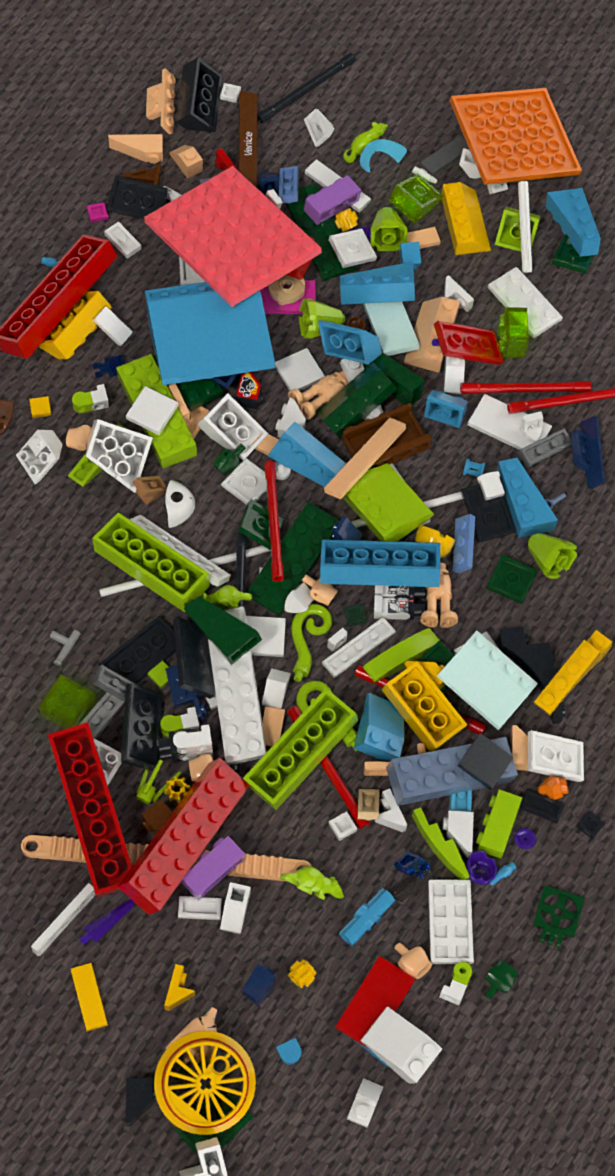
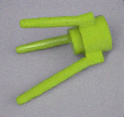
M159 760L148 783L145 782L149 770L145 769L139 788L136 791L137 795L135 797L147 805H150L151 802L156 803L164 789L168 788L165 784L155 793L156 788L152 786L163 763L162 760ZM178 771L174 776L178 778L182 772Z

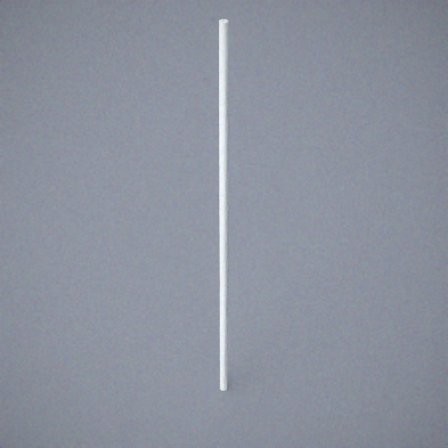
M461 492L424 501L428 508H432L463 498ZM362 519L350 521L356 528L366 525ZM264 546L247 549L246 558L271 550ZM236 553L210 559L209 561L217 566L236 561ZM132 580L99 589L101 597L144 585L137 580Z

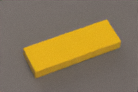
M92 963L71 968L86 1031L108 1026Z

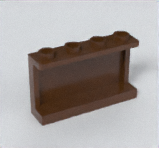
M411 403L400 405L395 410L383 412L376 418L366 419L357 426L346 428L342 434V442L351 458L389 418L405 423L406 429L368 470L387 463L389 465L430 449L432 439L429 433L424 434L412 413Z

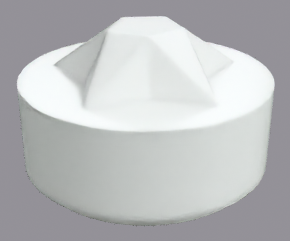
M276 461V479L284 480L288 478L291 469Z

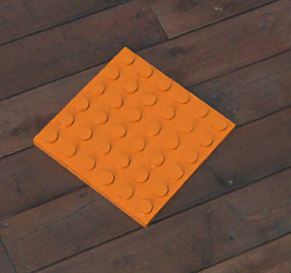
M546 88L451 96L449 101L484 185L580 175L582 169Z

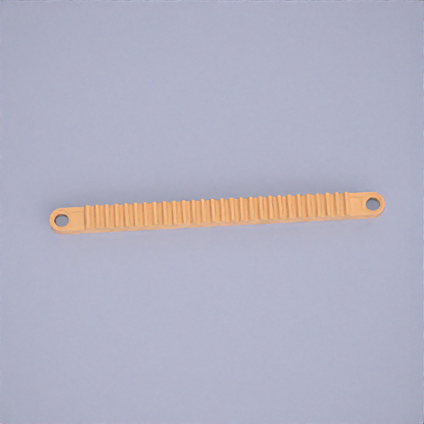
M29 835L22 840L21 849L27 857L86 863L79 839L73 837L60 838L57 836ZM29 842H36L38 844L35 851L30 852L26 849ZM126 844L132 866L147 848L148 844ZM203 850L202 853L199 855V857H200L203 853H205V852L209 853L210 851H208V850ZM245 854V860L227 876L285 881L280 879L281 874L294 873L299 867L312 865L305 860ZM197 860L194 862L192 867H194L198 863Z

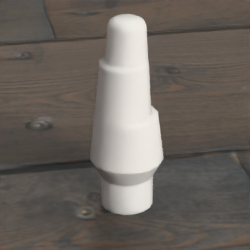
M415 166L412 171L418 178L436 184L438 181L423 168Z

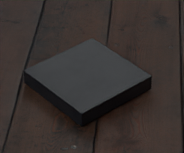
M480 733L457 766L491 791L514 757Z

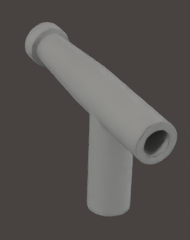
M54 630L52 631L50 638L64 644L57 659L53 662L54 664L62 665V661L81 635L79 631L74 630L69 638Z

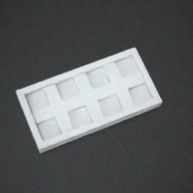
M517 267L488 284V289L533 338L562 321L563 317Z
M428 880L430 962L432 964H457L463 961L473 964L470 880Z

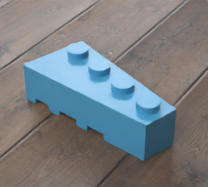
M583 188L547 192L546 208L548 212L552 213L554 221L558 222L562 227L561 230L564 235L567 234L570 238V243L580 257L598 255L601 238Z
M413 262L341 275V305L415 301Z
M296 422L283 433L268 454V457L323 487L346 465L344 461Z
M518 458L499 461L497 471L500 473L499 478L518 538L555 530L558 519Z

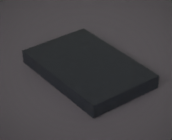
M115 175L106 210L144 220L145 216L165 205L168 188Z
M480 484L460 490L468 514L475 516L474 532L479 543L516 532L503 496L485 501Z

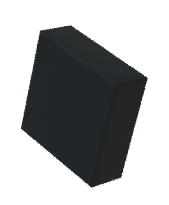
M588 811L576 828L593 840L605 825V822Z

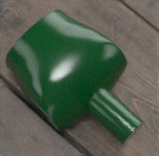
M240 443L233 451L224 449L217 455L212 464L225 476L240 465L238 456L246 447Z
M500 959L484 977L491 984L484 996L491 1000L497 990L507 994L515 982L518 971Z

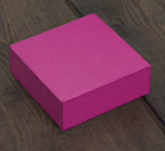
M104 202L87 206L91 223L109 219Z

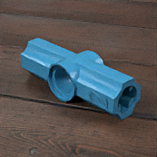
M382 888L367 904L364 903L353 916L354 918L339 932L342 939L353 946L367 931H371L372 925L375 922L378 923L381 920V916L395 903L392 894Z

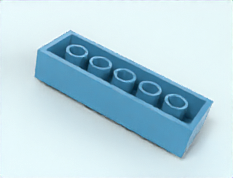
M322 540L320 584L439 587L440 543Z

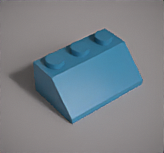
M323 320L318 321L326 355L370 364L382 354L379 337L362 329Z

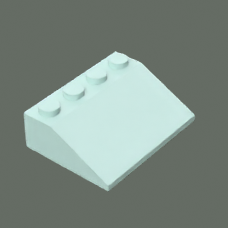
M478 631L470 637L437 675L440 680L497 730L502 727L538 684Z

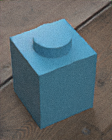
M419 242L400 244V264L413 262V270H416L421 265Z

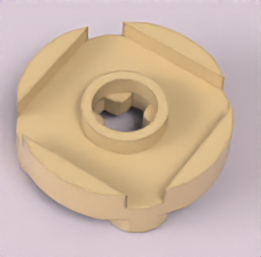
M284 275L269 284L268 291L270 296L280 305L294 303L304 297L305 281L304 278L300 280ZM284 284L291 287L289 289H284Z

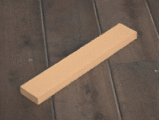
M389 418L324 487L325 493L342 499L404 432L406 424Z

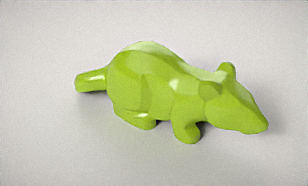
M373 122L371 129L354 138L350 149L346 150L343 154L344 160L348 163L354 162L357 154L361 156L367 144L379 140V137L384 134L388 125ZM352 150L351 155L348 156L347 153Z
M225 585L213 594L207 595L204 592L201 595L202 598L220 609H224V611L237 608L240 600H252L250 593L240 592L231 585Z
M305 866L294 873H284L280 876L281 880L296 885L298 889L312 895V892L315 891L314 894L322 900L326 898L325 893H329L339 899L344 897L342 889L334 877L327 878L312 866Z

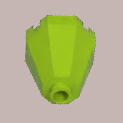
M383 207L377 211L372 224L370 244L373 247L376 246L378 251H398L401 243H407V227L395 210L391 207Z
M304 298L300 305L299 312H303L302 317H299L301 336H304L306 339L321 336L318 325L319 320L340 325L345 323V315L342 314L340 309L308 298Z
M537 533L532 535L528 541V550L543 574L549 579H558L561 576L558 573L563 568L566 571L570 569L577 557V552L574 551V549H577L576 545L563 539Z

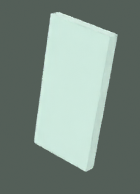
M402 301L363 303L374 334L379 337L382 353L390 356L419 350V342Z

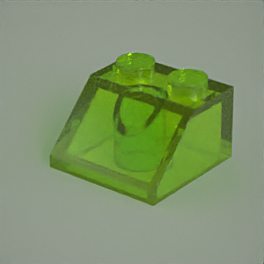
M417 173L397 184L389 201L409 220L416 223L439 203L443 195Z

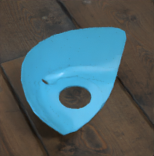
M380 139L372 141L363 149L360 165L365 171L370 172L369 161L375 151L387 153L399 163L406 154L407 149L391 140Z

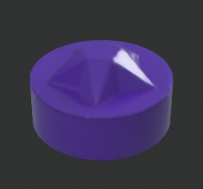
M522 828L516 832L514 840L518 847L528 850L535 845L536 835L530 829Z

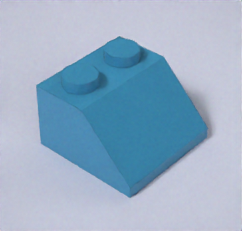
M432 390L427 398L424 417L460 428L467 410L468 401L461 397L447 395L442 391Z

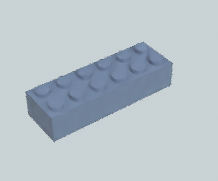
M506 737L491 740L512 756ZM472 744L392 759L386 766L397 806L486 788L457 766ZM513 759L495 786L510 783L518 776Z

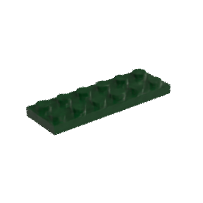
M314 183L298 188V201L286 205L295 224L309 237L314 238L315 242L321 247L322 253L312 260L322 281H326L357 271V267L355 265L343 268L329 242L331 235L340 234L333 217L317 225L304 211L306 198L311 194L314 195L319 192L317 184Z
M307 502L280 542L284 580L280 582L272 580L271 556L247 591V593L252 595V601L279 616L285 608V601L290 592L302 583V579L308 574L320 556L322 540H330L334 533L332 529L336 521H340Z

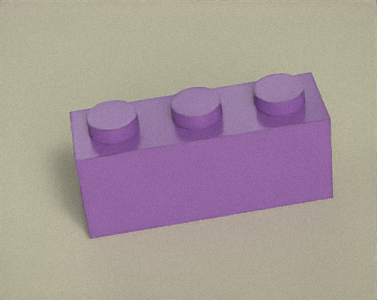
M348 175L342 179L339 178L332 185L323 187L318 193L309 195L305 200L304 211L318 225L358 202L361 189Z
M229 836L225 839L220 838L213 845L214 849L209 853H203L198 858V863L189 869L181 881L198 901L245 860V853Z

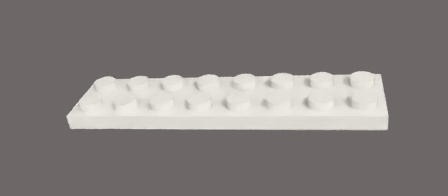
M244 607L225 610V612L247 624ZM208 639L225 761L227 765L261 759L267 752L251 650L234 664L230 665Z

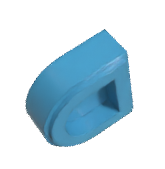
M296 1038L276 1047L284 1063L295 1064L299 1061L301 1048Z

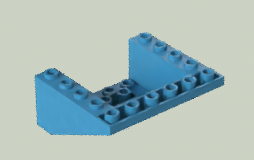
M206 282L145 291L148 326L162 385L275 368V360L260 290L233 307Z

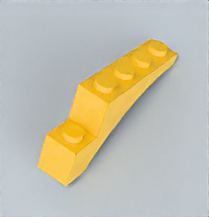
M597 630L588 641L583 640L537 697L534 704L548 715H551L579 681L607 654L612 647V641Z

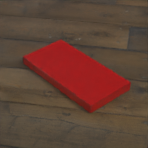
M442 321L434 323L443 356L500 365L504 362L494 331Z
M379 956L335 1028L369 1049L360 1040L386 1007H389L394 1012L397 1011L416 978Z

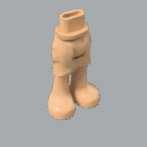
M344 371L335 372L334 374L322 377L318 383L312 385L310 389L303 393L298 389H292L288 392V398H294L305 419H311L320 406L325 402L327 403L348 384V379ZM316 395L319 396L318 398H316V399L313 400L312 402H308V401H309L310 399H312L314 396H316Z
M440 563L439 587H425L427 590V611L421 614V623L428 627H436L438 625L437 601L441 600L440 627L448 628L458 623V616L456 612L450 610V600L452 599L451 580L449 572L446 570V564Z

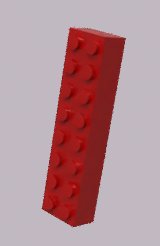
M84 234L2 324L0 327V349L2 352L28 359L33 354L36 348L44 342L51 331L56 328L58 323L117 258V254L109 240Z
M86 722L48 734L95 894L99 898L121 891L118 886L133 866L89 723Z
M221 758L208 763L121 881L118 888L148 915L160 911L250 785Z

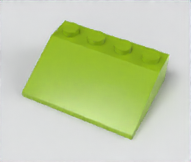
M388 463L367 470L343 496L347 504L380 541L397 542L434 516V513Z

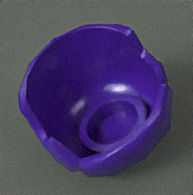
M475 851L469 856L465 867L470 875V880L479 885H486L495 879L497 867L494 858H489L485 851ZM477 869H483V870L486 871V873L475 872V871H476Z

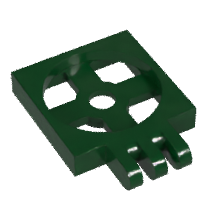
M544 885L533 926L543 929L539 942L544 943L546 936H549L547 945L552 946L555 938L558 939L556 947L560 948L563 936L574 938L584 897ZM557 895L558 899L555 905L551 906L544 903L547 897ZM566 899L573 901L576 906V913L566 910L564 907ZM555 909H561L562 915H555ZM541 912L551 915V925L544 921ZM561 920L573 921V924L569 927L558 929Z

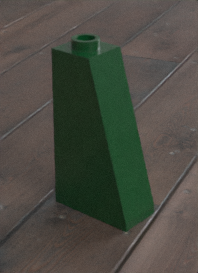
M384 353L372 361L397 388L391 395L402 405L411 403L413 406L421 399L424 385L423 378ZM362 363L364 369L369 365Z
M200 596L189 601L184 608L189 618L230 665L234 664L262 641L256 629Z

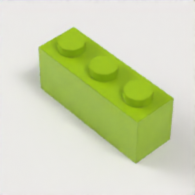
M500 789L497 796L492 795L489 807H492L491 814L486 813L482 824L486 826L484 833L480 831L476 841L477 844H480L478 851H485L486 854L502 858L522 797Z

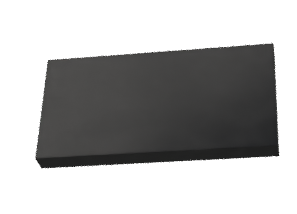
M158 616L98 665H103L137 684L161 661L165 662L176 653L174 630Z
M177 616L173 619L179 687L211 699L215 696L208 638L195 623Z
M132 683L126 685L121 762L154 771L159 761L158 739H160L163 694Z

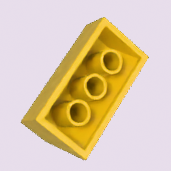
M461 182L443 184L441 198L455 255L491 251L476 190Z
M99 291L86 292L38 347L57 359L71 358L75 353V349L86 341L85 338L88 334L96 330L97 324L92 320L105 306L110 310L112 308Z
M418 661L389 681L382 689L383 693L422 743H425L429 752L439 749L467 726L466 722Z

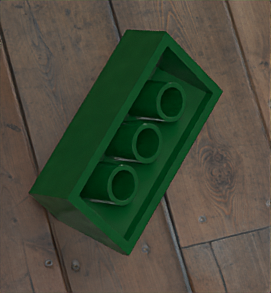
M372 362L316 413L341 439L346 428L360 423L397 388Z

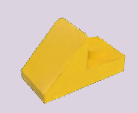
M175 964L164 1005L167 1011L195 996L194 990L180 987L185 985L187 974L184 973V966Z

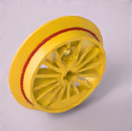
M214 1031L193 1032L173 1042L161 1056L154 1078L156 1099L164 1115L178 1128L199 1135L219 1133L235 1125L249 1109L256 1085L253 1064L243 1047L227 1035ZM204 1045L214 1046L210 1061L206 1064ZM200 1046L202 1069L197 1064L190 1050L191 1048ZM218 1047L227 1051L224 1056L216 1055ZM184 1052H187L197 1072L193 1071L179 1059ZM230 1055H232L234 1059L237 1061V1063L232 1066H230L229 1061L227 1060L230 1057ZM218 1059L225 1061V1068L220 1072L215 1071L213 1068L214 1062ZM177 1062L193 1077L171 1071L173 1064ZM240 1067L242 1077L222 1079L224 1075ZM171 1075L191 1081V1083L168 1085V1078ZM202 1078L204 1080L210 1078L209 1083L211 1086L209 1088L206 1086L203 1089L201 1088L200 1080ZM243 1081L242 1091L219 1085ZM192 1087L179 1096L171 1091L173 1089ZM218 1089L239 1095L240 1098L237 1104L232 1103ZM194 1093V1095L187 1103L184 1100H182L183 1098ZM214 1094L233 1108L228 1114L225 1115ZM199 1096L196 1109L194 1110L191 1105ZM209 1097L221 1118L211 1121ZM203 1098H205L207 1119L199 1114Z

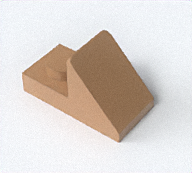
M160 476L137 477L132 482L137 488L136 493L146 505L166 494L167 485Z

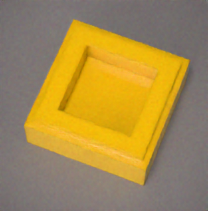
M48 396L30 399L32 418L51 415Z

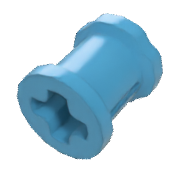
M467 459L463 475L466 476L468 474L476 477L483 475L485 463L479 464Z

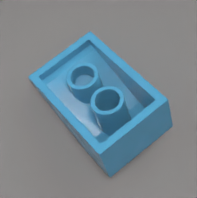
M367 693L353 749L385 762L400 758L404 742V718L390 701Z

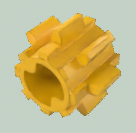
M350 208L335 215L337 218L335 223L338 229L341 228L343 232L357 225L358 217L355 211L352 212Z
M174 776V780L166 781L168 788L164 789V793L170 795L169 801L176 799L180 803L181 798L189 791L190 785H186L185 778L180 780ZM175 787H181L180 792H174Z
M304 959L301 962L297 960L289 969L288 976L300 988L304 985L308 987L315 979L316 971Z

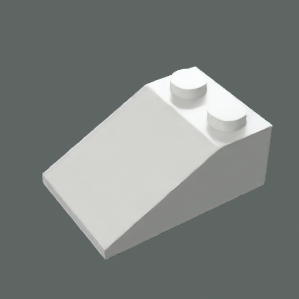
M226 394L197 424L211 439L226 449L233 451L240 443L243 444L246 449L238 456L242 460L268 435L229 394Z
M389 1007L383 1010L360 1040L409 1084L419 1081L442 1050L427 1034Z

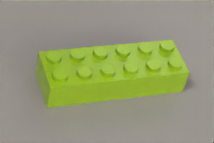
M152 354L116 367L118 379L131 406L145 386L174 400L167 385H162L160 372ZM178 407L160 435L143 428L146 436L153 438L151 447L162 469L197 456L196 443Z
M117 513L92 538L96 553L184 613V608L188 602L201 596L210 587L208 572L120 513Z
M325 688L243 779L250 785V789L273 809L277 810L357 723V714Z

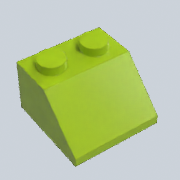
M505 207L495 245L521 252L519 210ZM530 213L531 248L541 217Z

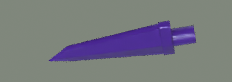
M129 899L91 924L86 925L83 928L86 933L79 938V941L83 945L91 939L94 942H98L102 936L133 908L135 902Z

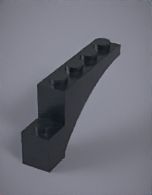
M523 627L502 628L499 630L498 641L500 651L518 663L538 683L537 686L542 692L558 673V668L554 667L553 662L555 661V651L551 649L550 643L529 644L528 634L524 633ZM560 703L551 714L553 724L561 723L562 718L565 716L564 704L561 705Z

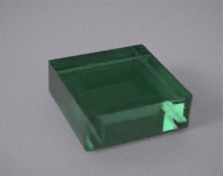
M362 603L343 607L348 627L367 623Z

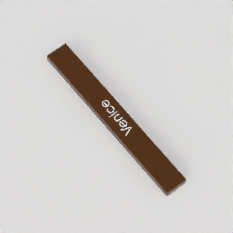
M240 91L238 171L257 188V94Z

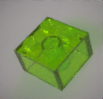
M505 307L503 315H500V325H498L497 333L498 336H501L498 345L503 358H525L529 342L527 308Z
M60 674L39 706L40 715L65 729L77 726L96 703V696L91 690Z

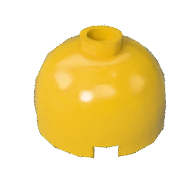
M419 526L415 536V542L440 543V558L445 557L451 551L455 542L450 536L446 535L444 538V535L440 534L439 531L425 526Z

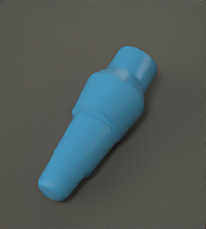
M43 257L41 264L53 268L59 261L52 257Z
M510 862L508 865H504L496 873L495 879L489 884L493 886L501 879L510 876L517 868L515 864Z

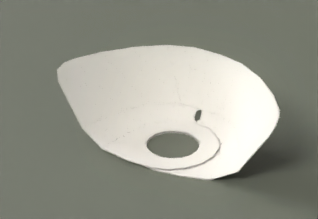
M170 480L165 497L169 528L183 523L192 515L195 509V499L190 490L181 483ZM174 492H180V493H182V495H183L182 501H180V502H174V501H172V500H171V495H172V493H174Z

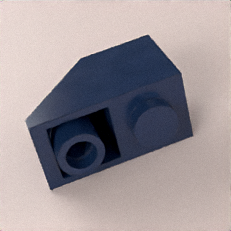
M345 516L341 518L340 522L336 521L332 529L334 533L331 540L362 541L363 534Z
M258 964L242 988V994L259 1007L275 988L276 977L274 976V971L266 965L263 967Z

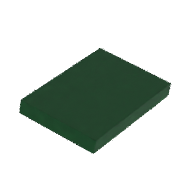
M218 1089L232 1103L237 1104L238 1100L232 1093ZM214 1094L225 1115L228 1114L233 1108ZM209 1098L211 1121L221 1118L213 1101ZM204 1102L201 1105L199 1114L207 1119ZM247 1110L245 1115L235 1125L215 1134H193L178 1127L175 1129V1132L198 1156L195 1143L217 1137L220 1148H222L253 1119V1116Z

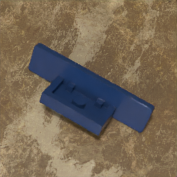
M593 416L581 422V431L574 430L571 432L574 466L586 472L587 487L589 489L605 483L599 420L597 416Z
M177 665L166 668L174 706L179 707L194 702L197 717L202 722H206L205 715L208 714L205 703H202V696L179 687Z

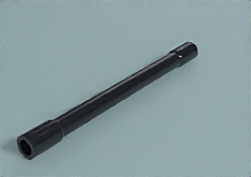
M348 53L339 59L337 63L272 106L258 113L257 119L262 120L261 123L263 124L276 113L334 74L356 61L355 56L352 53Z

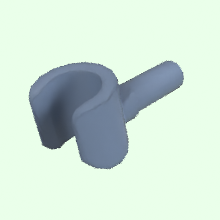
M563 493L555 499H545V501L552 510L553 505L564 499L566 495Z

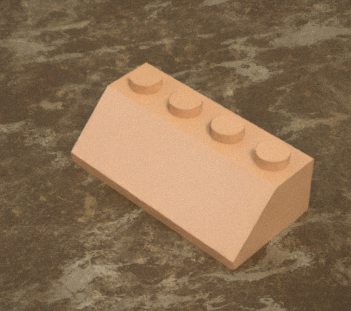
M439 297L422 303L414 328L420 347L419 350L406 353L405 364L440 372L444 356L440 346L432 345V340L438 339L434 323L442 321L455 324L460 301Z

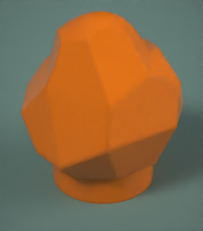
M549 776L538 787V793L547 795L548 798L554 800L564 797L565 794H569L566 778L560 779V777Z

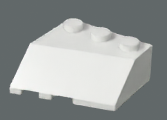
M97 419L94 420L88 438L86 457L135 493L137 488L132 482L137 477H141L153 438Z

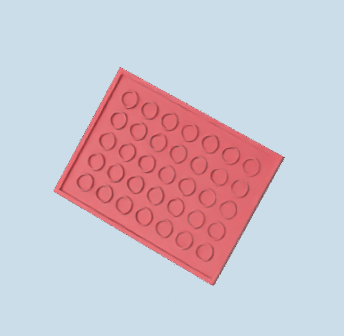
M233 166L144 217L145 223L231 307L322 253L321 247Z

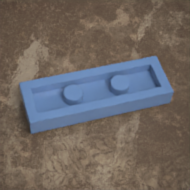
M298 166L280 168L279 197L283 203L291 204L298 201Z
M471 514L455 519L452 571L455 573L472 569L475 516Z

